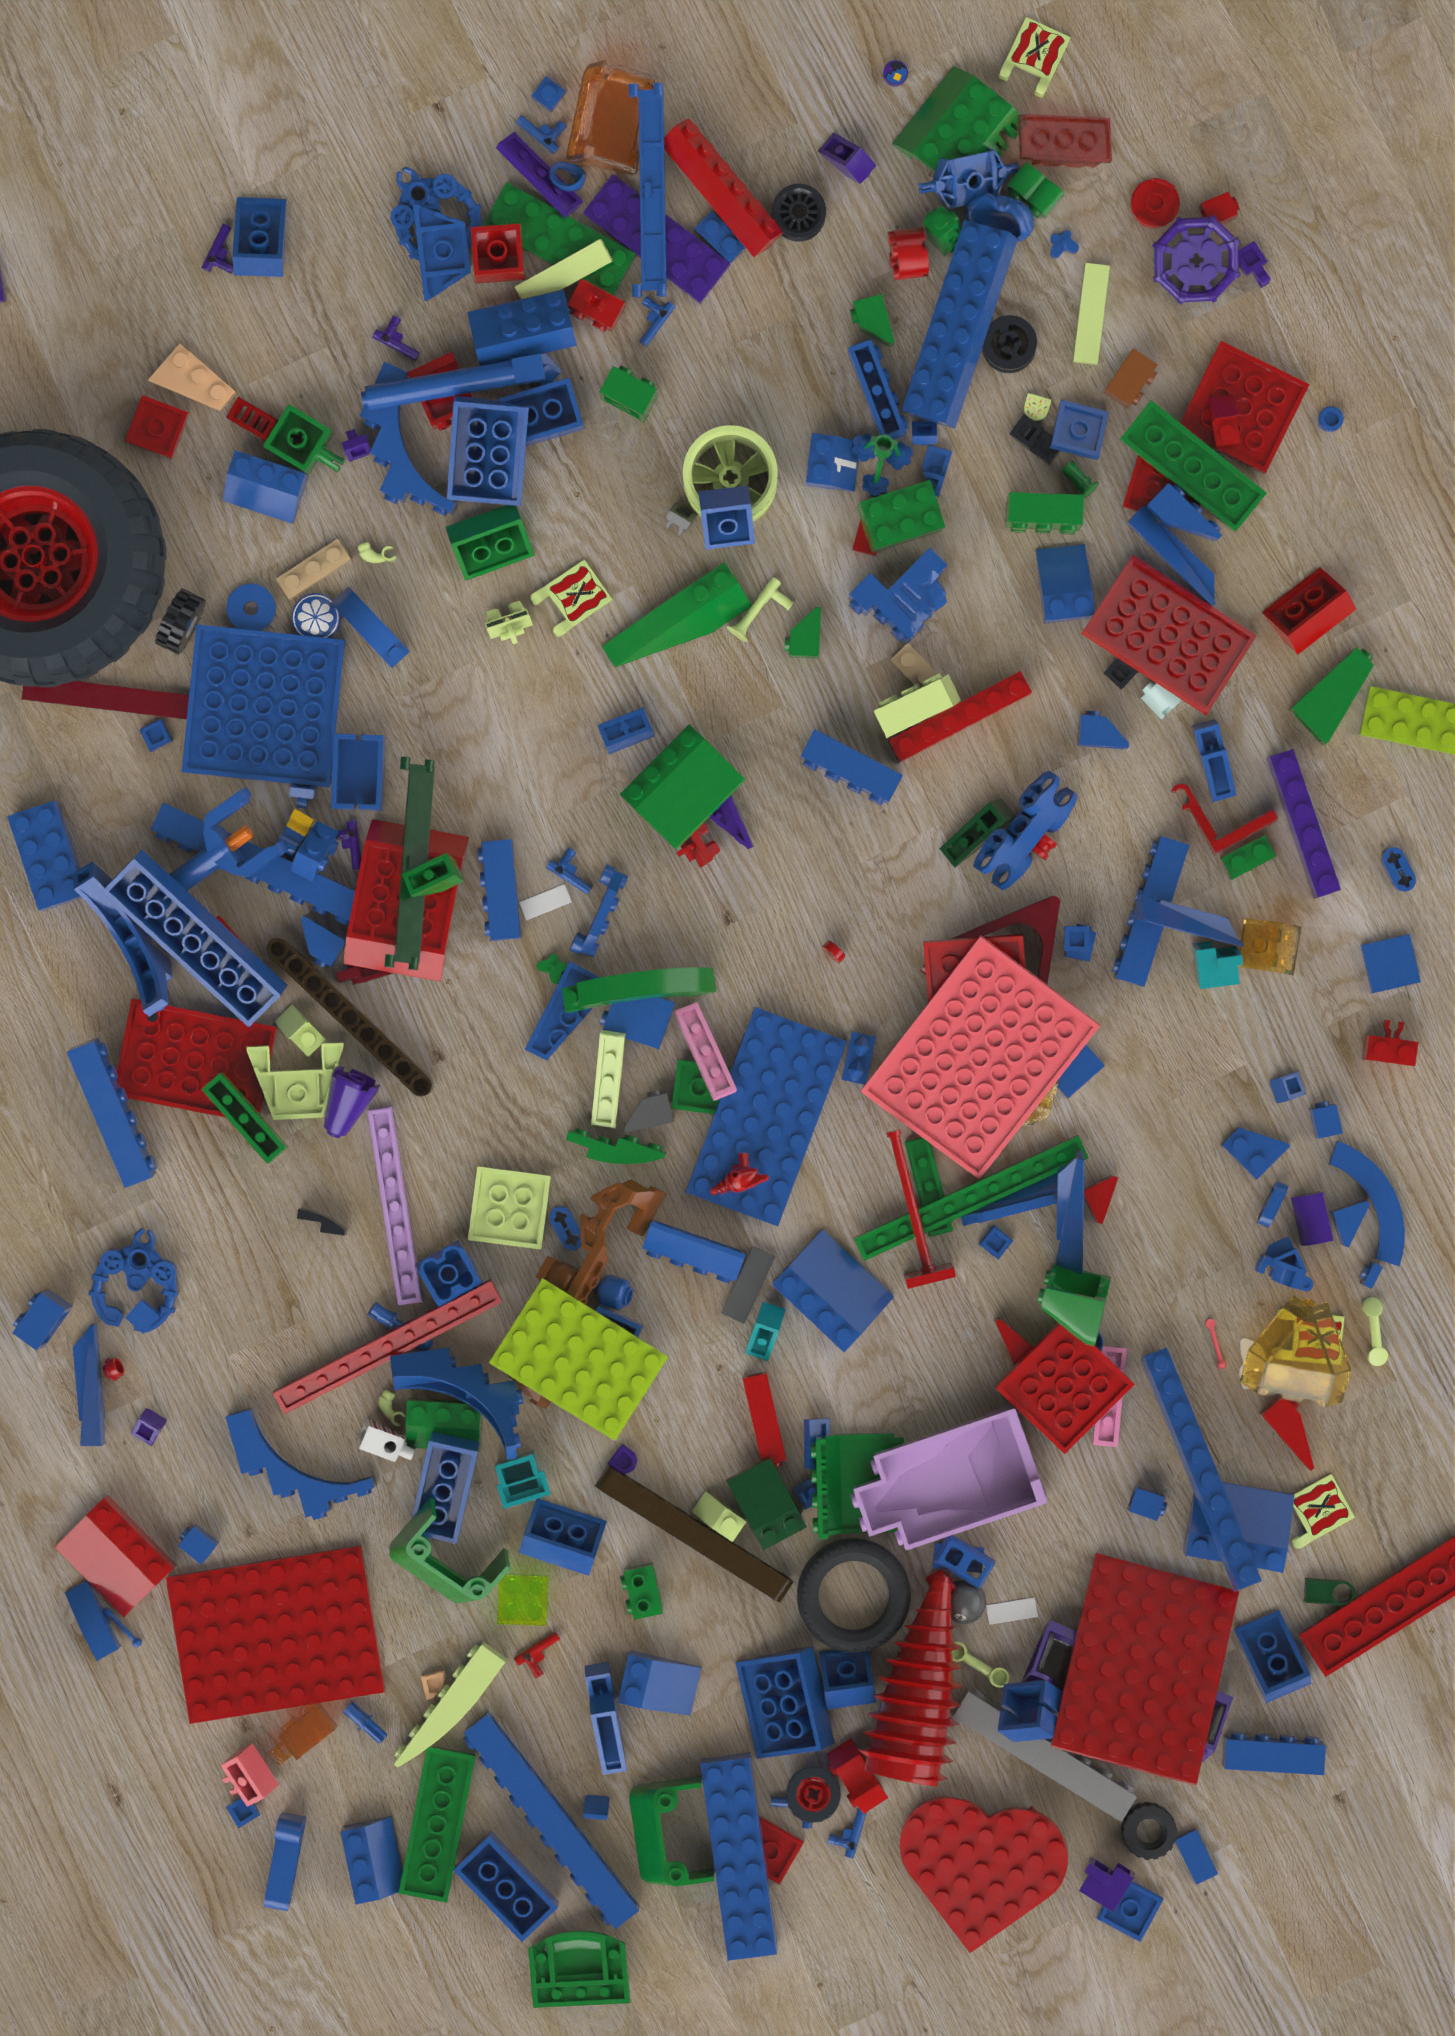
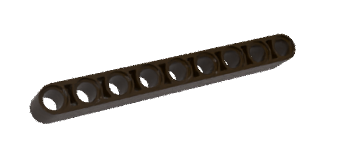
M273 938L268 942L267 954L414 1095L422 1097L432 1092L434 1083L431 1077L294 946L283 938ZM277 942H281L285 946V952L281 956H276L273 952V946ZM295 959H299L303 963V969L299 973H294L290 967ZM313 976L319 977L321 985L317 990H312L308 984L309 979ZM330 993H335L339 998V1002L335 1007L328 1006L326 998ZM348 1010L356 1013L357 1019L353 1024H348L344 1020V1014ZM366 1027L374 1030L375 1035L371 1041H365L362 1037V1031ZM384 1044L390 1045L393 1051L391 1057L387 1059L380 1055V1048ZM402 1061H406L410 1065V1072L405 1076L401 1075L397 1069ZM420 1078L428 1082V1089L423 1093L417 1091L415 1087L416 1081Z
M610 1465L606 1466L596 1482L595 1487L773 1600L781 1603L794 1583L785 1574L631 1477L619 1473Z

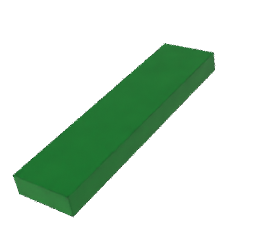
M922 1137L904 1141L921 1206L943 1197L944 1192L931 1144ZM946 1223L929 1231V1237L954 1231L952 1223Z

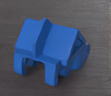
M1288 1237L1269 1244L1265 1255L1262 1254L1255 1265V1271L1261 1274L1265 1273L1266 1267L1270 1265L1271 1270L1268 1276L1272 1277L1271 1280L1301 1291H1310L1313 1288L1312 1279L1305 1276L1307 1270L1298 1250L1293 1247Z

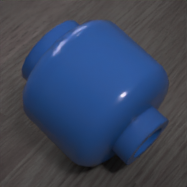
M607 1275L602 1281L599 1280L595 1288L598 1302L615 1310H620L624 1306L627 1307L632 1300L634 1291L627 1279L614 1275Z

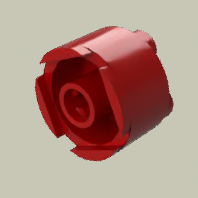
M914 227L888 231V244L891 246L889 263L893 271L894 280L928 276L929 258L928 249H926L924 242L926 241L924 228Z

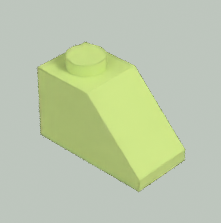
M707 1491L704 1492L692 1510L695 1515L712 1529L732 1542L747 1522L743 1515Z

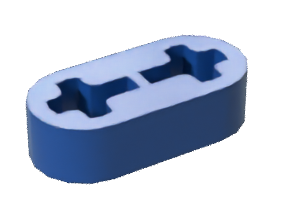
M1396 847L1386 849L1381 855V862L1394 888L1401 892L1410 891L1416 884V877L1405 854ZM1390 852H1392L1393 855H1399V858L1396 860L1399 868L1397 869L1393 862H1387V859L1390 857ZM1401 870L1404 877H1410V880L1407 882L1408 887L1398 884V881L1401 879L1398 871Z
M1279 1181L1275 1182L1258 1216V1224L1267 1228L1270 1227L1287 1193L1288 1185Z
M564 1206L553 1209L550 1213V1222L562 1245L572 1251L579 1249L582 1246L580 1228L571 1211ZM559 1210L561 1213L566 1212L568 1215L565 1218L568 1226L565 1228L560 1221L555 1222L554 1220L557 1216L556 1212ZM567 1229H570L573 1235L577 1234L579 1236L576 1246H573L572 1243H566V1240L569 1238L566 1232Z

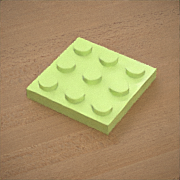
M477 1166L468 1240L541 1250L551 1176Z

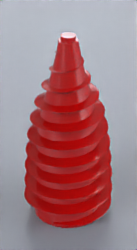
M936 1575L935 1579H932L920 1609H916L918 1613L912 1625H904L909 1630L904 1641L893 1642L901 1649L896 1658L885 1659L893 1666L890 1675L878 1677L887 1685L884 1693L872 1695L881 1702L879 1711L867 1713L876 1720L874 1729L862 1731L871 1738L870 1746L857 1749L867 1756L864 1768L867 1772L895 1780L933 1787L938 1786V1781L948 1779L940 1773L941 1765L954 1761L944 1754V1747L956 1744L957 1742L947 1735V1728L959 1725L957 1721L949 1716L950 1709L962 1706L951 1698V1690L963 1687L953 1679L952 1671L963 1668V1666L953 1660L952 1651L960 1649L961 1646L954 1643L952 1639V1630L957 1627L952 1625V1583H949V1577Z

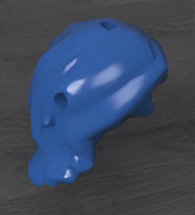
M985 193L976 199L972 198L967 204V211L965 212L967 221L1008 231L1018 239L1017 242L1027 239L1034 229L1032 211L1022 201L1007 196L995 197L990 193Z

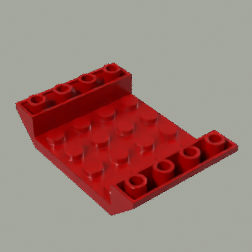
M372 819L365 839L349 920L344 964L441 982L459 884L443 892L425 895L418 970H408L409 963L394 962V968L384 967L385 954L394 955L404 825ZM430 830L427 862L447 853L456 860L461 872L462 864L466 857L469 837Z

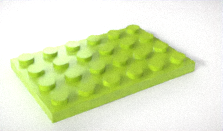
M541 1278L488 1362L615 1441L668 1359V1356L546 1279Z

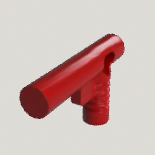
M556 1631L515 1656V1662L518 1666L525 1662L536 1679L542 1676L544 1673L539 1665H537L538 1662L545 1658L542 1651L559 1641V1635ZM530 1653L531 1659L528 1660L523 1655Z

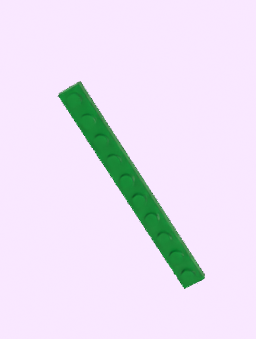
M1079 1135L1073 1136L919 1207L918 1211L924 1234L1057 1173V1170L1063 1164L1066 1166L1076 1157L1078 1151H1083L1084 1160L1088 1159L1089 1157ZM909 1212L853 1237L863 1261L915 1238Z

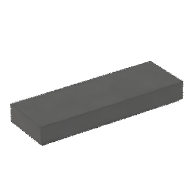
M754 1246L752 1247L722 1314L743 1324L745 1323L774 1261V1255Z

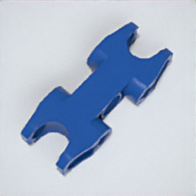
M1051 771L1041 774L1026 788L1019 798V806L1022 808L1005 830L997 829L989 835L975 858L973 867L984 875L996 868L991 883L1002 891L1009 888L1024 875L1032 864L1031 850L1046 831L1053 833L1064 824L1076 804L1078 795L1068 787L1059 790L1055 794L1059 787L1060 778ZM1048 779H1052L1051 783L1043 790L1044 783ZM1070 795L1069 800L1065 804L1060 805L1063 798ZM987 857H991L989 862L985 866H982L983 860ZM1008 871L1007 879L1000 882L1001 877Z

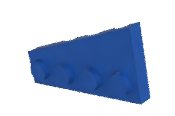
M569 962L525 1050L547 1061L593 1009L589 1008L566 1013L562 988L601 977Z

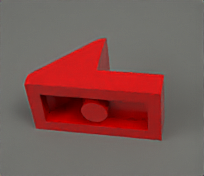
M1233 395L1208 398L1215 448L1239 445L1241 443L1237 422L1239 413Z

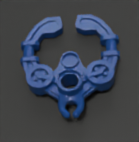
M405 166L402 168V171L411 175L410 182L406 183L402 181L401 171L396 172V182L402 193L398 206L391 211L390 219L399 238L398 242L406 248L410 254L408 255L409 258L419 261L418 248L411 240L414 235L412 232H409V228H411L415 220L413 204H418L421 207L441 213L439 199L447 200L453 196L457 198L458 203L463 201L469 209L466 214L470 217V226L466 229L468 250L472 248L471 227L482 226L480 214L482 207L474 201L471 191L456 182L455 178L449 174H441L436 178H420L417 172ZM414 188H422L425 191L424 199L420 201L414 200L411 197L412 190Z
M140 1228L134 1234L131 1245L120 1250L111 1248L102 1255L95 1273L92 1274L91 1279L94 1280L88 1295L91 1296L93 1306L99 1317L107 1325L119 1327L124 1317V1312L118 1307L107 1305L105 1301L106 1293L102 1291L103 1282H108L109 1280L108 1274H117L123 1270L126 1274L127 1286L134 1292L140 1291L147 1280L152 1277L155 1283L163 1285L164 1288L161 1294L166 1295L164 1305L160 1304L158 1312L161 1315L145 1332L147 1333L158 1328L171 1313H175V1298L179 1295L176 1278L178 1273L174 1262L163 1259L154 1249L155 1236L152 1230H147L149 1237L147 1243L140 1241V1236L145 1233L144 1228ZM136 1252H141L146 1256L145 1263H140L136 1260Z

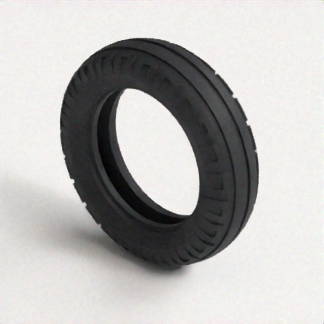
M842 1539L824 1546L806 1563L798 1581L797 1604L805 1626L820 1642L830 1648L843 1652H865L885 1644L900 1630L910 1608V1584L902 1564L888 1549L878 1543L865 1539ZM848 1561H860L876 1568L883 1575L889 1589V1600L883 1615L872 1625L857 1630L845 1629L832 1623L823 1613L819 1603V1588L825 1575L835 1566Z

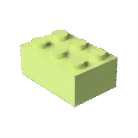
M938 673L923 681L924 686L919 687L917 683L900 692L902 697L898 698L895 694L878 703L880 707L874 710V713L886 738L934 716L961 701L949 674L942 677Z

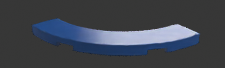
M1336 1141L1329 1165L1339 1168L1357 1181L1367 1193L1376 1211L1379 1224V1240L1375 1258L1400 1267L1404 1250L1405 1227L1401 1206L1392 1185L1383 1172L1364 1154L1349 1145Z

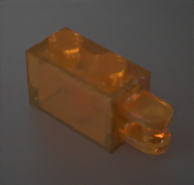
M320 1703L315 1706L312 1704L308 1705L300 1712L302 1716L294 1722L293 1719H290L280 1728L283 1731L278 1736L281 1741L268 1751L269 1755L273 1754L277 1759L276 1763L278 1766L292 1755L298 1760L337 1728L338 1725ZM285 1745L289 1752L285 1754L280 1747Z

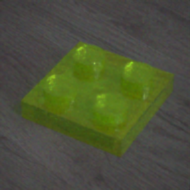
M505 1574L498 1582L497 1625L547 1626L549 1575Z

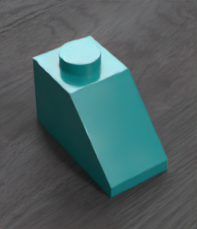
M762 1301L745 1354L766 1361L769 1360L786 1309Z

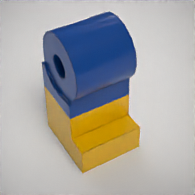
M294 809L289 822L277 843L284 841L289 849L284 855L290 859L295 856L316 823L314 819L297 809Z

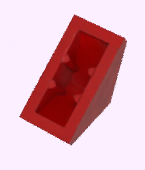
M1111 1175L1084 1188V1199L1095 1221L1102 1225L1118 1181L1116 1176Z

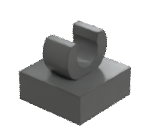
M676 502L665 517L668 519L666 528L669 529L675 523L679 526L677 535L680 536L691 526L697 514Z

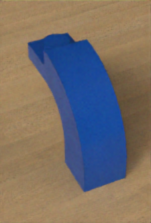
M349 586L331 602L337 611L391 668L410 652Z

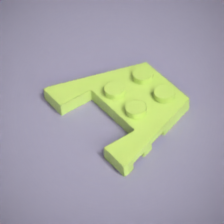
M344 1042L321 1043V1069L270 1071L269 1045L246 1046L273 1120L324 1117L332 1072L339 1065Z

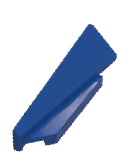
M1143 505L1126 524L1209 605L1214 606V573L1162 523L1158 524L1149 510Z
M1138 894L1132 919L1238 947L1244 946L1226 917L1162 900L1154 901Z
M1078 1151L1073 1160L1066 1166L1063 1164L1057 1170L1056 1240H1060L1056 1264L1075 1273L1083 1274L1084 1156L1083 1151Z
M1057 1173L962 1216L963 1226L1057 1204L1055 1193H1057Z
M97 1323L89 1326L87 1331L73 1346L79 1421H82L81 1446H103L106 1444Z

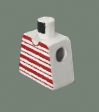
M366 1418L357 1439L359 1449L396 1462L398 1456L411 1460L416 1446L404 1442L405 1438L401 1432ZM388 1441L394 1442L392 1446H385Z

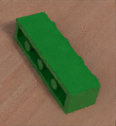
M219 1073L201 1089L267 1164L272 1163L289 1148L224 1073Z

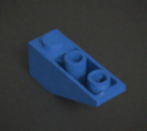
M1168 483L1146 506L1165 526L1212 541H1217L1222 536L1219 532L1221 528L1213 520L1207 521L1201 515L1203 513L1202 509L1194 502L1190 504L1184 498L1185 493L1177 485L1172 487Z

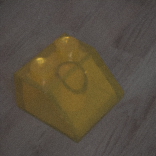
M1245 918L1241 938L1244 946L1240 947L1239 950L1242 954L1243 965H1238V967L1294 976L1302 927L1281 922Z

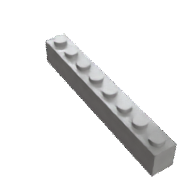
M968 1688L965 1690L958 1702L962 1706L956 1707L952 1711V1716L1122 1822L1137 1798L1136 1793L1133 1791L1134 1787L1124 1780H1121L1120 1783L1112 1778L1113 1774L1103 1767H1100L1098 1770L1091 1765L1092 1761L1086 1756H1076L1071 1752L1050 1747V1739L1012 1742L998 1732L1000 1710L1005 1709L1007 1711V1709L997 1701L992 1704L986 1700L987 1695L976 1688L973 1691Z

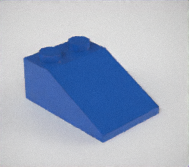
M237 197L232 254L234 275L283 277L286 199Z
M1085 544L1035 550L1043 623L1092 618L1095 610Z
M1280 1610L1234 1629L1265 1703H1269L1311 1684V1674Z
M629 1650L617 1703L641 1709L690 1716L702 1667Z

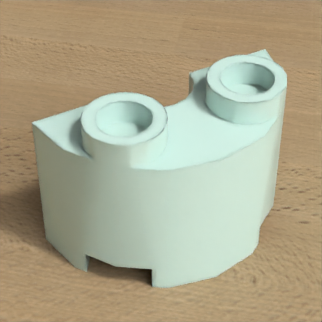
M1151 681L1142 690L1145 694L1141 699L1160 719L1165 717L1181 701L1180 698L1154 681Z

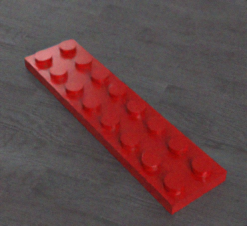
M1455 1535L1360 1594L1349 1604L1341 1606L1298 1634L1325 1677L1455 1596Z

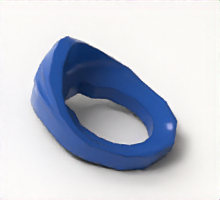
M556 162L549 170L552 183L564 191H578L586 180L585 171L573 163ZM558 169L568 171L575 178L574 184L560 182L555 176V171Z

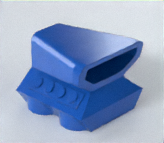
M459 1240L415 1264L430 1294L439 1307L482 1284L474 1261Z

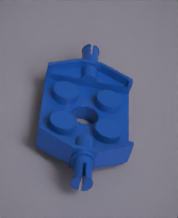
M990 147L987 148L988 151L954 159L947 160L941 157L933 179L929 182L919 183L918 187L920 188H918L920 194L934 191L942 205L948 209L964 206L972 198L976 199L981 194L990 193L995 197L999 196L1005 178L1009 174L1017 173L1019 171L1017 169L1019 164L1015 162L1004 165L997 152ZM973 175H977L975 184L969 186V179Z

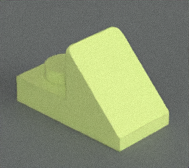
M293 1004L275 1020V1023L286 1037L291 1039L308 1057L321 1046V1043L327 1040Z

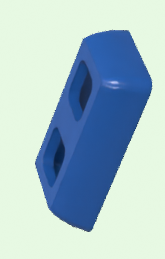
M954 1535L945 1537L933 1558L934 1563L976 1588L983 1586L996 1563L993 1558ZM951 1547H955L963 1552L958 1565H952L945 1560ZM972 1560H977L985 1566L978 1578H974L966 1572Z

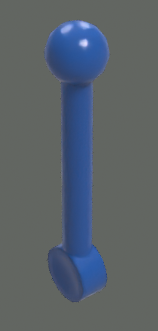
M106 1607L103 1610L132 1640L134 1647L142 1645V1640L136 1638L113 1614L110 1608Z

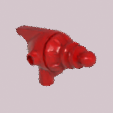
M740 1153L738 1155L739 1165H733L727 1173L725 1181L721 1179L720 1184L716 1183V1187L710 1189V1193L712 1195H717L718 1192L720 1194H723V1192L727 1194L729 1190L735 1193L743 1192L769 1180V1176L767 1174L760 1175L757 1169L749 1167L748 1154Z

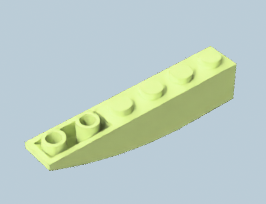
M484 1641L480 1646L475 1644L467 1654L470 1660L465 1666L460 1664L452 1675L455 1680L451 1686L445 1684L438 1694V1697L441 1698L436 1706L433 1704L429 1706L423 1715L426 1720L421 1726L416 1724L408 1735L412 1738L407 1746L402 1744L396 1751L394 1756L397 1759L394 1765L398 1768L416 1757L456 1725L478 1701L505 1664L506 1657Z

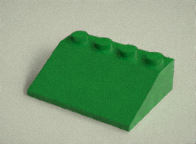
M688 724L619 795L677 850L746 779L705 738Z

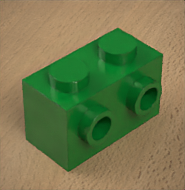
M654 1563L624 1568V1575H621L620 1579L622 1589L628 1590L629 1599L625 1600L628 1615L633 1614V1619L637 1620L663 1614Z

